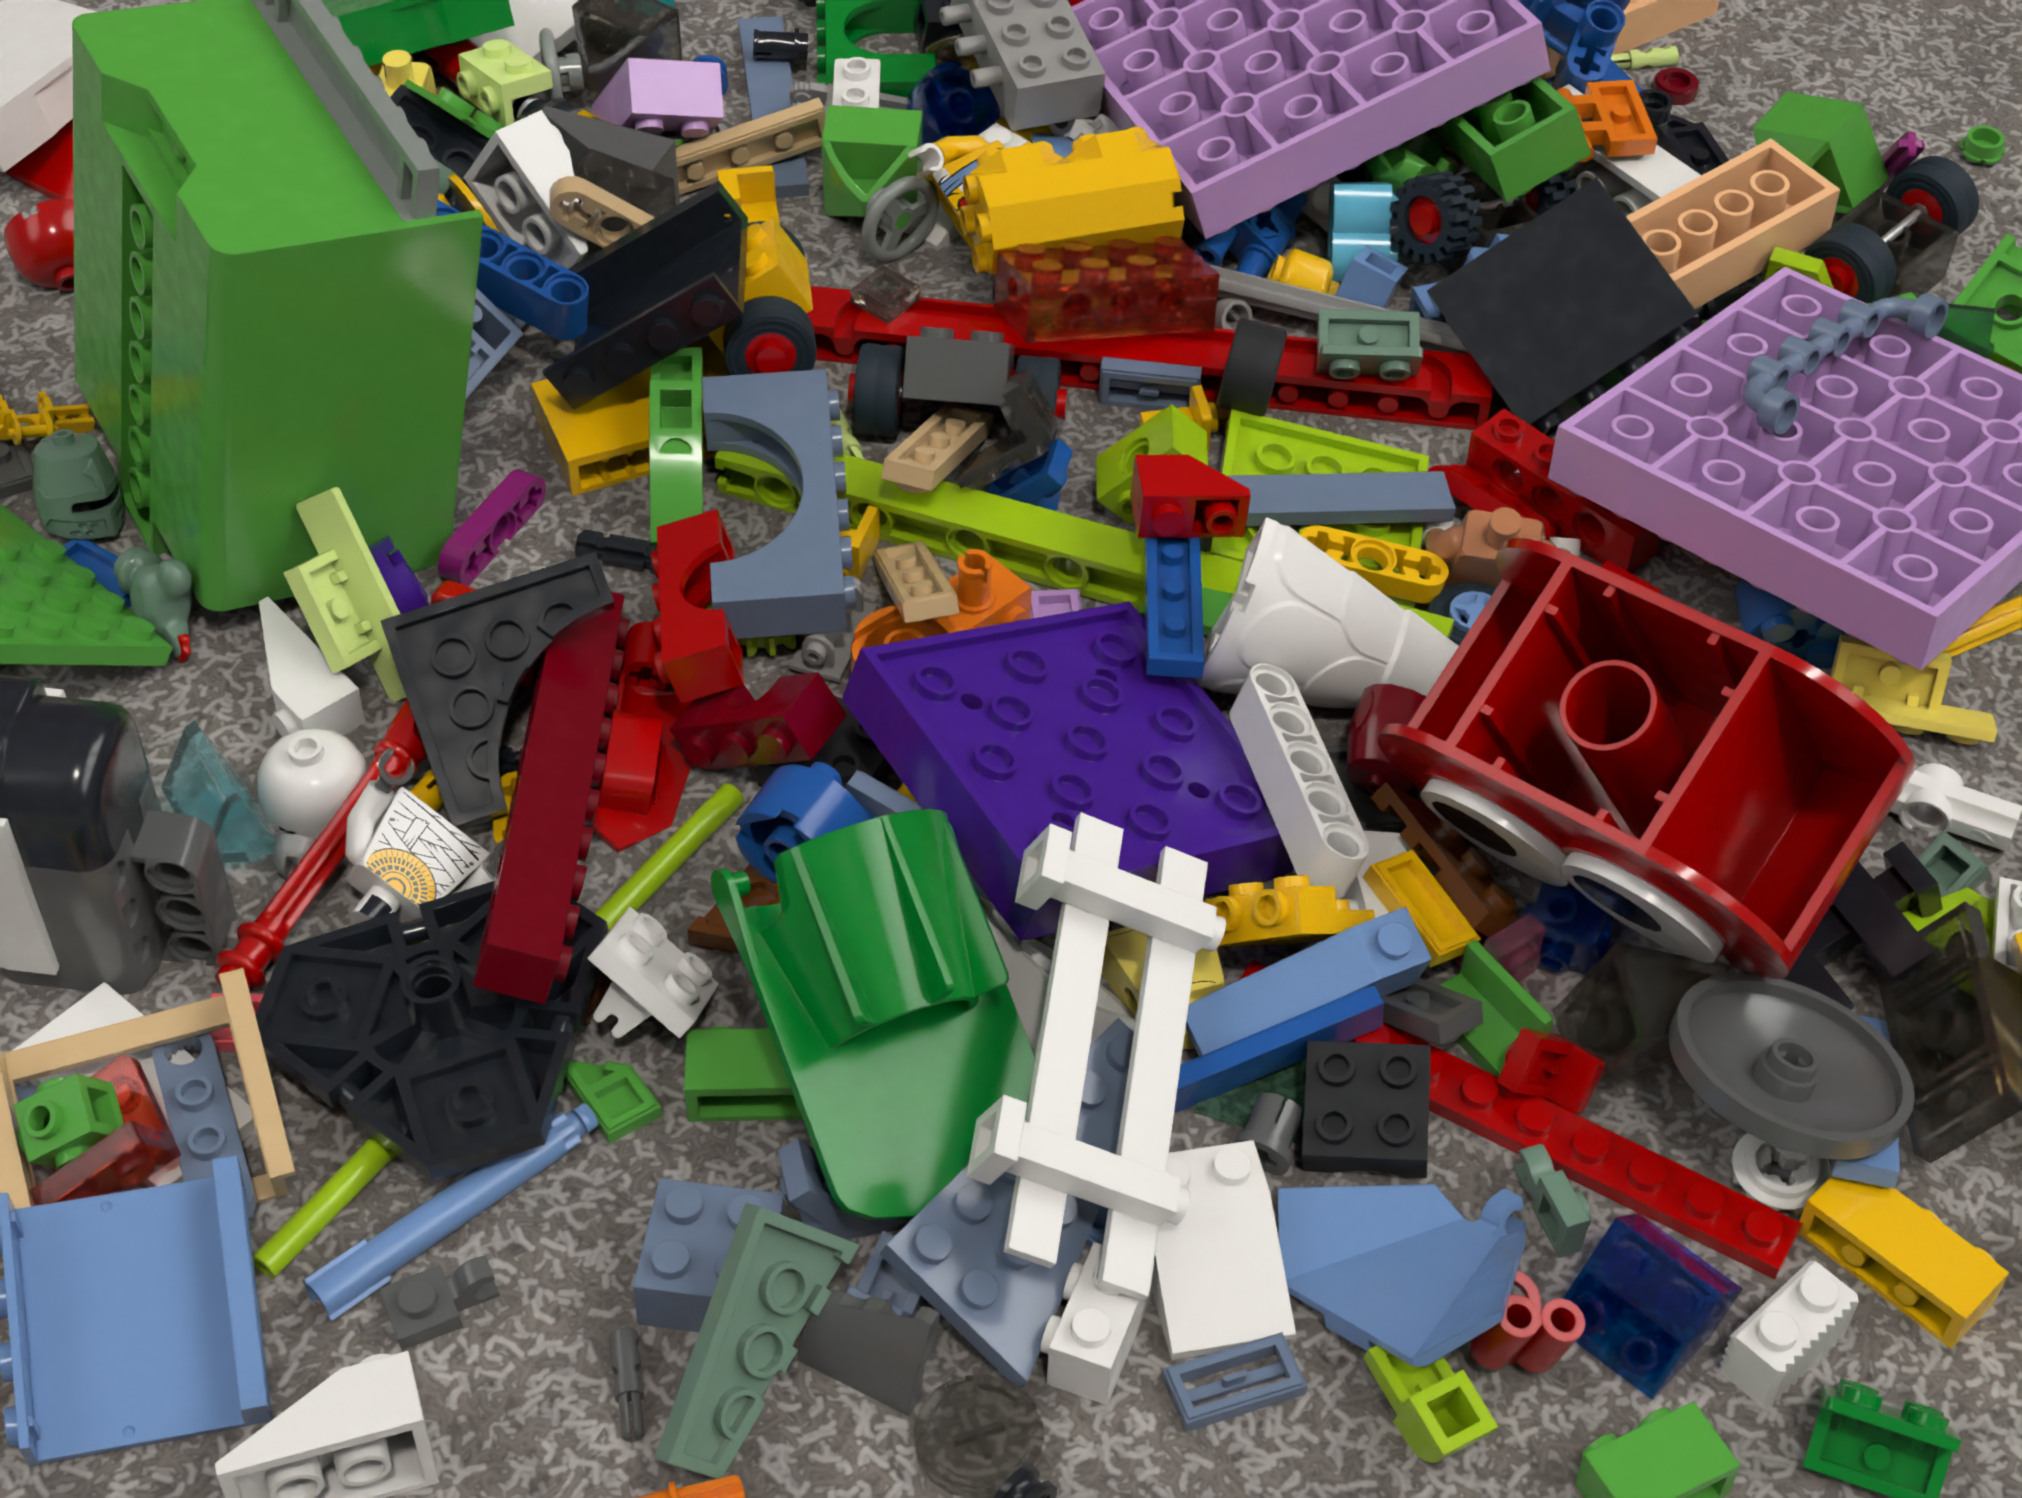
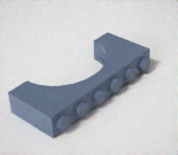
M826 369L702 377L707 451H731L758 458L783 473L791 481L801 497L798 510L793 519L771 542L745 556L723 562L710 563L712 608L724 609L737 639L847 631L846 609L856 608L854 575L843 576V569H853L851 536L840 537V531H850L848 500L837 499L836 495L846 493L844 461L834 462L833 458L843 457L841 425L831 426L830 422L840 421L838 390H828Z

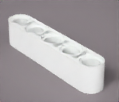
M1267 663L1257 664L1251 668L1229 712L1230 720L1297 875H1309L1310 886H1335L1336 900L1341 899L1346 895L1370 851L1368 839L1296 682L1290 674L1275 665Z

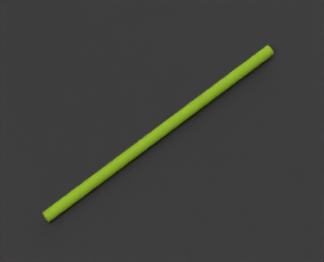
M724 783L595 912L596 915L607 921L608 930L611 929L629 907H632L637 912L744 803V797L735 786ZM370 1137L253 1255L254 1267L274 1280L396 1156V1152L386 1148L378 1139Z

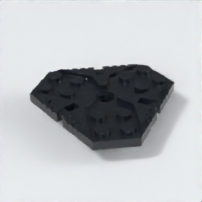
M494 881L418 904L422 917L399 924L396 912L283 946L256 1013L267 1060L286 1074H290L301 1085H305L314 1095L320 1096L332 1108L344 1107L352 1123L359 1128L365 1129L367 1134L381 1141V1144L389 1150L396 1152L398 1157L432 1182L545 1145L558 1104V1096L561 1094L564 1085L563 1080L569 1069L568 1064L575 1050L572 1033L582 1027L585 1010L590 1002V994L595 986V978L600 970L587 958L609 931L607 921L577 901L570 900V904L580 906L574 935L571 941L563 940V945L573 947L569 969L564 983L552 982L545 1004L473 987ZM426 940H430L428 942L407 948V946L414 945Z

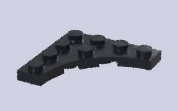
M596 551L380 621L449 821L460 831L508 815L500 778L501 739L509 707L528 671L549 647L574 627L594 616L614 609V600Z

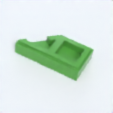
M572 1059L569 1061V1069L564 1082L579 1103L587 1104L598 1120L597 1128L609 1144L662 1116L660 1104L631 1065L605 1061V1065L574 1061Z

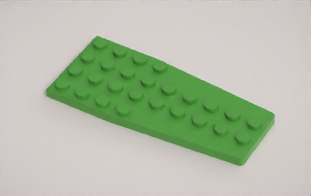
M0 503V664L166 666L173 647L154 631L155 627L153 624L145 619L136 617L124 605L125 600L121 596L107 590L95 579V574L90 569L78 565L65 554L66 548L56 541L45 539Z

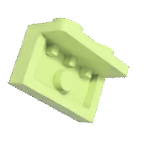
M489 40L481 48L458 54L460 72L457 73L456 78L461 95L505 127L514 123L512 100L553 88L551 70L508 40Z

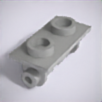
M854 577L856 608L846 609L847 631L812 633L804 637L789 664V669L803 673L819 672L822 678L836 682L841 681L851 661V646L857 625L866 616L878 609L877 604L864 601L862 583L859 579Z

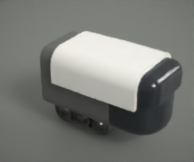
M0 674V967L4 975L11 981L21 984L90 992L105 982L118 994L126 995L146 988L150 976L159 970L162 961L188 963L189 959L207 961L206 966L214 965L216 963V956L222 951L235 915V906L216 836L207 823L194 816L162 812L140 734L130 713L121 705L111 702L66 698L63 689L44 688L42 682L32 677Z

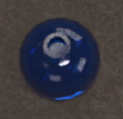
M957 61L940 63L921 76L913 85L907 97L906 110H922V145L934 143L947 136L979 135L1000 119L998 102L990 86L974 88L971 83L970 72L967 69L961 68L963 63Z

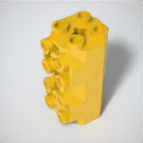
M1131 127L1122 131L1082 135L1072 143L1073 152L1065 158L1056 154L1053 146L1046 141L1005 149L994 148L986 150L977 158L978 167L972 170L969 175L963 176V192L968 206L960 207V221L963 234L965 236L972 235L974 243L971 248L975 272L977 274H997L1180 244L1185 219L1183 206L1174 207V193L1182 191L1180 176L1170 148L1151 140L1143 128Z

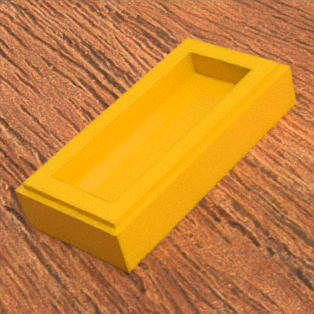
M1413 849L1370 865L1363 875L1364 880L1389 913L1403 907L1407 908L1432 958L1429 963L1430 968L1463 955L1466 944L1475 939L1478 942L1481 940Z

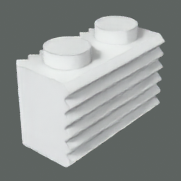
M1809 1260L1729 1336L1731 1339L1727 1342L1728 1346L1724 1349L1726 1353L1722 1355L1723 1360L1719 1362L1721 1366L1717 1370L1762 1408H1772L1775 1400L1781 1399L1783 1392L1788 1393L1790 1386L1796 1385L1798 1378L1804 1377L1807 1369L1812 1370L1814 1363L1820 1362L1822 1355L1828 1354L1830 1347H1835L1838 1339L1844 1338L1859 1303L1858 1294L1817 1261Z

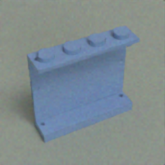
M238 1155L212 1159L213 1177L19 1209H15L8 1192L0 1193V1256L3 1255L5 1277L0 1279V1319L8 1318L10 1336L9 1342L0 1343V1370L4 1383H14L15 1406L5 1407L4 1423L9 1447L19 1446V1450L29 1466L173 1441L272 1421L244 1177Z

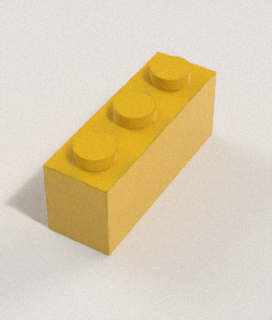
M1831 1176L1807 1200L1799 1222L1803 1223L1799 1235L1950 1349L1962 1339L1995 1303L2010 1273L1997 1264L1994 1258L1985 1250L1974 1247L1944 1225L1936 1214L1928 1209L1921 1208L1895 1188L1876 1186Z

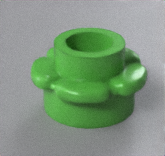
M1975 126L1968 131L1967 137L1961 139L1959 149L1963 151V156L1971 162L1987 165L1996 164L2002 160V155L2005 154L2006 149L2003 145L2005 138L1999 130L1993 127Z

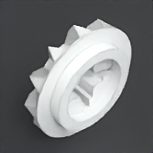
M1746 1133L1738 1141L1730 1160L1733 1167V1184L1740 1185L1746 1191L1747 1197L1755 1201L1757 1200L1776 1211L1781 1209L1791 1210L1796 1216L1804 1210L1807 1200L1831 1177V1166L1828 1159L1792 1152L1772 1145L1749 1133ZM1771 1156L1774 1162H1778L1782 1169L1793 1170L1788 1186L1786 1182H1782L1778 1175H1767L1772 1163Z

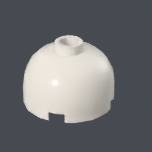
M320 728L303 729L281 737L268 749L257 771L258 800L262 813L269 824L278 830L281 827L286 831L295 832L297 835L310 838L318 837L369 767L365 758L354 743L332 730Z

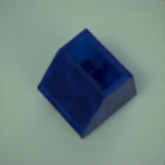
M1637 1213L1619 1216L1614 1219L1563 1299L1570 1300L1576 1304L1584 1315L1585 1330L1576 1343L1653 1400L1713 1335L1743 1288Z

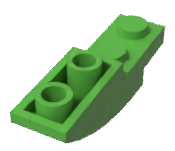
M684 347L650 367L649 455L650 542L652 546H657L658 526L703 513L702 347Z

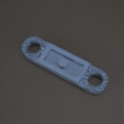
M205 1033L153 1047V1061L184 1182L213 1177L212 1159L238 1155L244 1177L248 1219H253L255 1215L254 1210H257V1198L212 1036L210 1033ZM184 1046H187L188 1050L192 1049V1046H194L195 1050L200 1049L199 1057L191 1063L177 1065L169 1061L172 1059L171 1054L175 1055L177 1049H180V1051L184 1050Z

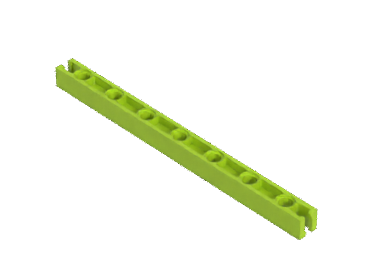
M731 451L717 452L714 457L715 468L724 470L725 467L727 468L725 473L720 474L717 480L718 492L792 514L796 513L801 497L797 489L783 473L770 464L746 454ZM843 454V457H833L834 462L844 461L846 493L836 495L837 499L848 500L850 528L857 529L868 505L879 507L881 540L898 545L922 541L931 554L957 561L960 554L966 557V550L979 549L987 552L1020 579L1056 589L1079 588L1081 596L1110 604L1130 602L1137 611H1139L1145 600L1144 538H1138L1135 532L943 480L932 491L911 493L898 488L897 482L881 479L883 464ZM1200 550L1202 587L1234 594L1243 562ZM1398 604L1404 610H1412L1447 638H1450L1454 619Z

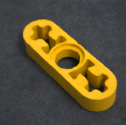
M1320 525L1309 526L1300 533L1301 536L1349 571H1355L1387 596L1416 603H1431L1441 593L1448 578L1449 570L1447 564L1438 555L1429 551ZM1343 555L1347 556L1346 561L1341 560ZM1369 558L1375 560L1382 566L1383 570H1369L1363 567L1358 559ZM1395 568L1399 569L1398 573L1393 572Z

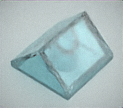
M196 720L185 726L161 785V789L173 811L179 814L194 816L212 828L223 863L260 862L273 857L276 838L245 783Z

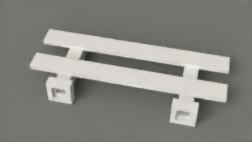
M1081 812L1075 819L1073 837L1071 831L1050 823L1023 853L1015 902L1034 910H1038L1050 897L1062 902L1028 1107L1026 1102L1003 1095L976 1119L966 1177L990 1185L1004 1172L1016 1175L1003 1252L1048 1268H1052L1057 1261L1067 1194L1108 1208L1097 1285L1144 1301L1149 1297L1158 1227L1165 1221L1174 1225L1179 1224L1185 1217L1190 1204L1191 1195L1189 1188L1180 1185V1177L1166 1173L1195 954L1201 948L1210 952L1216 950L1224 936L1226 920L1216 915L1217 907L1203 902L1208 862L1165 846L1160 851L1156 883L1118 869L1124 829ZM1109 920L1148 935L1116 1154L1075 1140Z

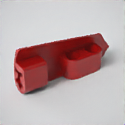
M651 621L636 623L627 632L616 706L611 715L613 722L604 754L607 756L599 784L600 796L594 816L593 832L617 853L671 827L692 767V763L683 754L682 746L669 729L694 700L680 703L676 692L669 691L670 683L664 685L660 680L654 654L661 651V647L654 631L653 622Z

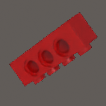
M1502 409L1471 433L1466 465H1469L1549 515L1556 523V534L1561 538L1581 539L1580 550L1599 563L1604 564L1608 560L1632 574L1657 554L1661 539L1657 534L1628 519L1616 516L1607 508L1583 496L1576 495L1568 488L1548 479L1555 440L1506 409Z

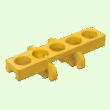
M43 391L37 393L38 414L16 415L14 409H9L6 400H3L0 394V440L12 439L15 445H20L23 438L47 437L55 431L70 429L73 433H85L95 428L94 417L89 416L88 404L53 406L50 397H47L46 392ZM20 423H26L29 426H21Z

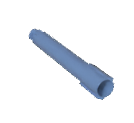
M582 1103L566 1114L560 1112L554 1115L545 1145L476 1167L370 1240L366 1241L363 1239L302 1280L312 1301L320 1299L327 1311L325 1317L329 1321H333L391 1281L390 1275L580 1145L582 1143L580 1137L598 1126L595 1114L587 1104Z

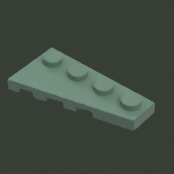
M745 1203L654 1458L716 1479L724 1476L765 1407V1402L762 1399L765 1390L777 1372L785 1373L798 1351L792 1346L809 1316L811 1314L816 1316L820 1314L832 1294L827 1289L828 1284L841 1263L849 1265L860 1244L760 1206Z

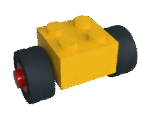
M774 217L767 221L748 223L744 314L708 335L723 352L727 369L731 375L812 370L816 361L817 349L813 324L806 314L813 310L808 263L803 247L796 236L781 226Z

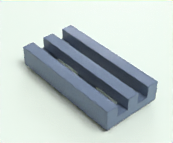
M1102 357L1099 403L1102 405L1148 410H1163L1171 404L1176 408L1188 407L1191 386L1201 385L1202 367Z
M1283 1332L1166 1367L1162 1370L1163 1382L1166 1388H1169L1172 1395V1403L1175 1410H1178L1181 1416V1424L1185 1432L1306 1395L1307 1384ZM1273 1355H1277L1279 1360L1278 1363L1249 1372L1242 1370L1223 1377V1380L1191 1390H1186L1184 1385L1185 1382ZM1281 1377H1287L1286 1379L1273 1382L1261 1387H1257L1245 1392H1241L1232 1396H1228L1216 1401H1212L1196 1407L1193 1406L1194 1404L1211 1400L1223 1395L1240 1391Z

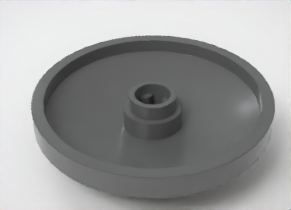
M1733 973L1713 976L1693 985L1684 994L1671 1020L1668 1033L1670 1051L1678 1070L1689 1086L1705 1103L1729 1122L1772 1145L1818 1158H1864L1875 1155L1892 1145L1899 1137L1913 1111L1915 1102L1913 1082L1906 1065L1892 1045L1873 1026L1852 1010L1805 986L1783 979L1765 978L1757 974Z

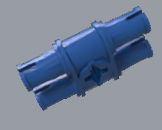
M1301 192L1275 205L1269 211L1254 215L1232 226L1226 232L1216 234L1208 239L1202 236L1193 250V259L1198 262L1219 266L1228 250L1240 261L1235 271L1264 278L1269 274L1278 254L1281 255L1285 247L1294 240L1296 235L1295 222L1308 201L1307 195Z

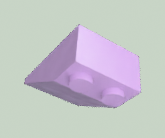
M628 58L592 104V115L612 124L654 135L661 134L663 131L681 132V135L686 138L707 136L724 118L720 63Z

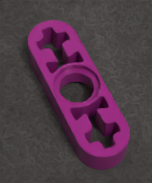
M515 469L510 472L447 540L438 560L440 576L469 586L501 551L497 549L505 539L511 540L542 506L546 494L544 479L521 469Z

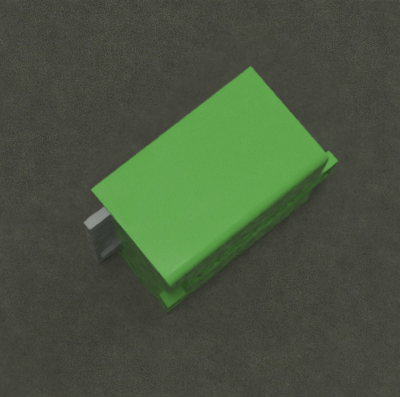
M200 0L85 13L77 16L72 21L75 381L117 455V477L122 495V503L148 550L158 555L170 551L174 559L183 560L189 566L192 575L191 589L195 597L203 607L212 611H228L256 605L266 597H269L272 601L294 597L283 573L319 555L296 509V505L305 499L338 487L368 547L384 537L390 536L395 549L390 551L389 555L399 549L412 571L438 565L441 550L453 532L484 216L480 210L436 216L440 176L439 165L430 154L426 141L423 138H419L407 122L403 109L400 106L397 107L385 91L381 78L372 73L363 60L359 47L352 45L343 32L339 19L330 14L323 4V0Z

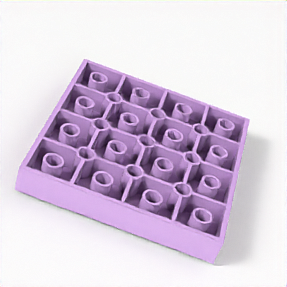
M1084 0L1071 7L1106 72L1100 106L1102 111L1113 120L1120 131L1131 127H1141L1146 130L1151 140L1170 148L1180 176L1182 191L1174 193L1175 202L1178 206H1183L1184 213L1205 239L1226 232L1232 226L1254 215L1269 211L1275 205L1301 192L1309 191L1318 184L1346 170L1354 169L1361 163L1389 149L1397 148L1405 141L1432 128L1440 127L1448 120L1475 107L1483 106L1491 99L1511 89L1528 84L1532 79L1551 70L1542 22L1518 0Z
M1787 267L1782 268L1558 425L1548 479L1568 488L1576 495L1583 496L1607 508L1616 516L1628 519L1657 534L1661 539L1672 542L1700 556L1707 563L1731 572L1748 581L1752 586L1765 590L1791 603L1800 611L1822 619L1843 630L1850 637L1860 639L1891 655L1897 661L1909 664L1920 671L2022 581V374L1938 336L1928 339L1910 332L1907 328V322L1899 318H1887L1880 322L1878 329L1870 338L1858 335L1852 339L1847 350L1841 356L1836 357L1828 354L1823 357L1817 369L1811 375L1807 376L1798 373L1791 377L1785 390L1798 395L1800 399L1799 412L1794 423L1788 431L1781 435L1764 429L1757 424V413L1751 410L1743 400V387L1747 383V371L1752 360L1759 354L1777 360L1779 348L1788 336L1793 335L1807 341L1809 330L1816 319L1825 317L1837 322L1838 314L1843 304L1849 299L1857 300Z

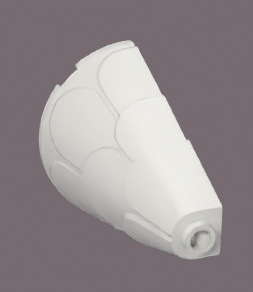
M1266 517L1246 549L1234 595L1208 635L1204 634L1205 662L1202 678L1193 679L1201 688H1207L1213 692L1239 694L1251 668L1257 664L1267 663L1285 670L1292 676L1306 704L1324 708L1355 709L1364 688L1373 684H1394L1427 696L1459 646L1412 610L1401 608L1355 571L1346 569L1292 528Z

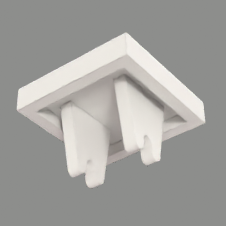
M629 907L615 922L587 958L613 981L593 1017L595 1021L602 1022L609 1015H615L618 1018V1022L612 1029V1035L615 1038L622 1037L653 1015L680 1039L696 1021L719 985L712 978L710 968L702 959L689 952L684 954L667 939L666 930L656 919L645 913L638 914L632 907Z

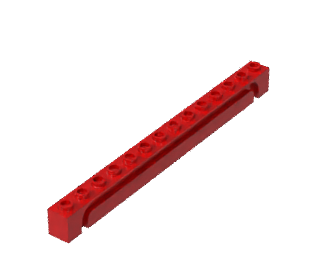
M810 286L813 310L806 313L813 324L817 349L816 360L857 365L861 346L867 343L882 346H901L904 348L906 355L907 336L920 337V327L955 330L954 339L969 341L971 339V330L999 332L1005 334L1004 343L1015 345L1013 381L1019 356L1024 355L1060 359V386L1099 390L1102 357L1202 367L1200 382L1207 402L1214 403L1217 401L1235 330L905 295H896V297H902L901 301H897L896 297L892 298L889 296L890 294L877 293L876 296H883L881 300H878L876 296H871V292L819 286ZM868 297L869 301L864 302L863 298ZM883 299H888L889 302H888V303H883L882 300H883ZM907 300L909 303L904 305L902 301ZM875 301V305L880 304L882 307L877 309L875 305H870L869 302ZM894 302L895 306H901V309L895 310V306L890 307L888 304ZM882 308H887L888 311H887V312H882L881 309H882ZM889 311L894 312V315L889 316L887 315V313ZM1287 336L1268 409L1476 430L1488 421L1492 400V386L1470 355L1423 350V360L1417 376H1410L1399 381L1385 380L1380 375L1359 374V376L1351 379H1337L1331 377L1329 373H1317L1316 338Z

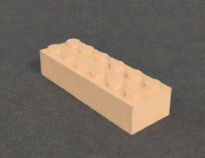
M1770 138L1626 217L1693 308L1697 309L1766 270L1775 246L1798 252L1811 245L1831 229L1840 189Z

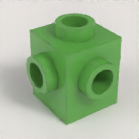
M75 1073L69 1077H58L41 1083L36 1088V1094L14 1104L19 1125L17 1138L22 1151L27 1156L28 1162L56 1168L59 1173H73L84 1170L95 1163V1156L128 1140L114 1085L111 1082Z

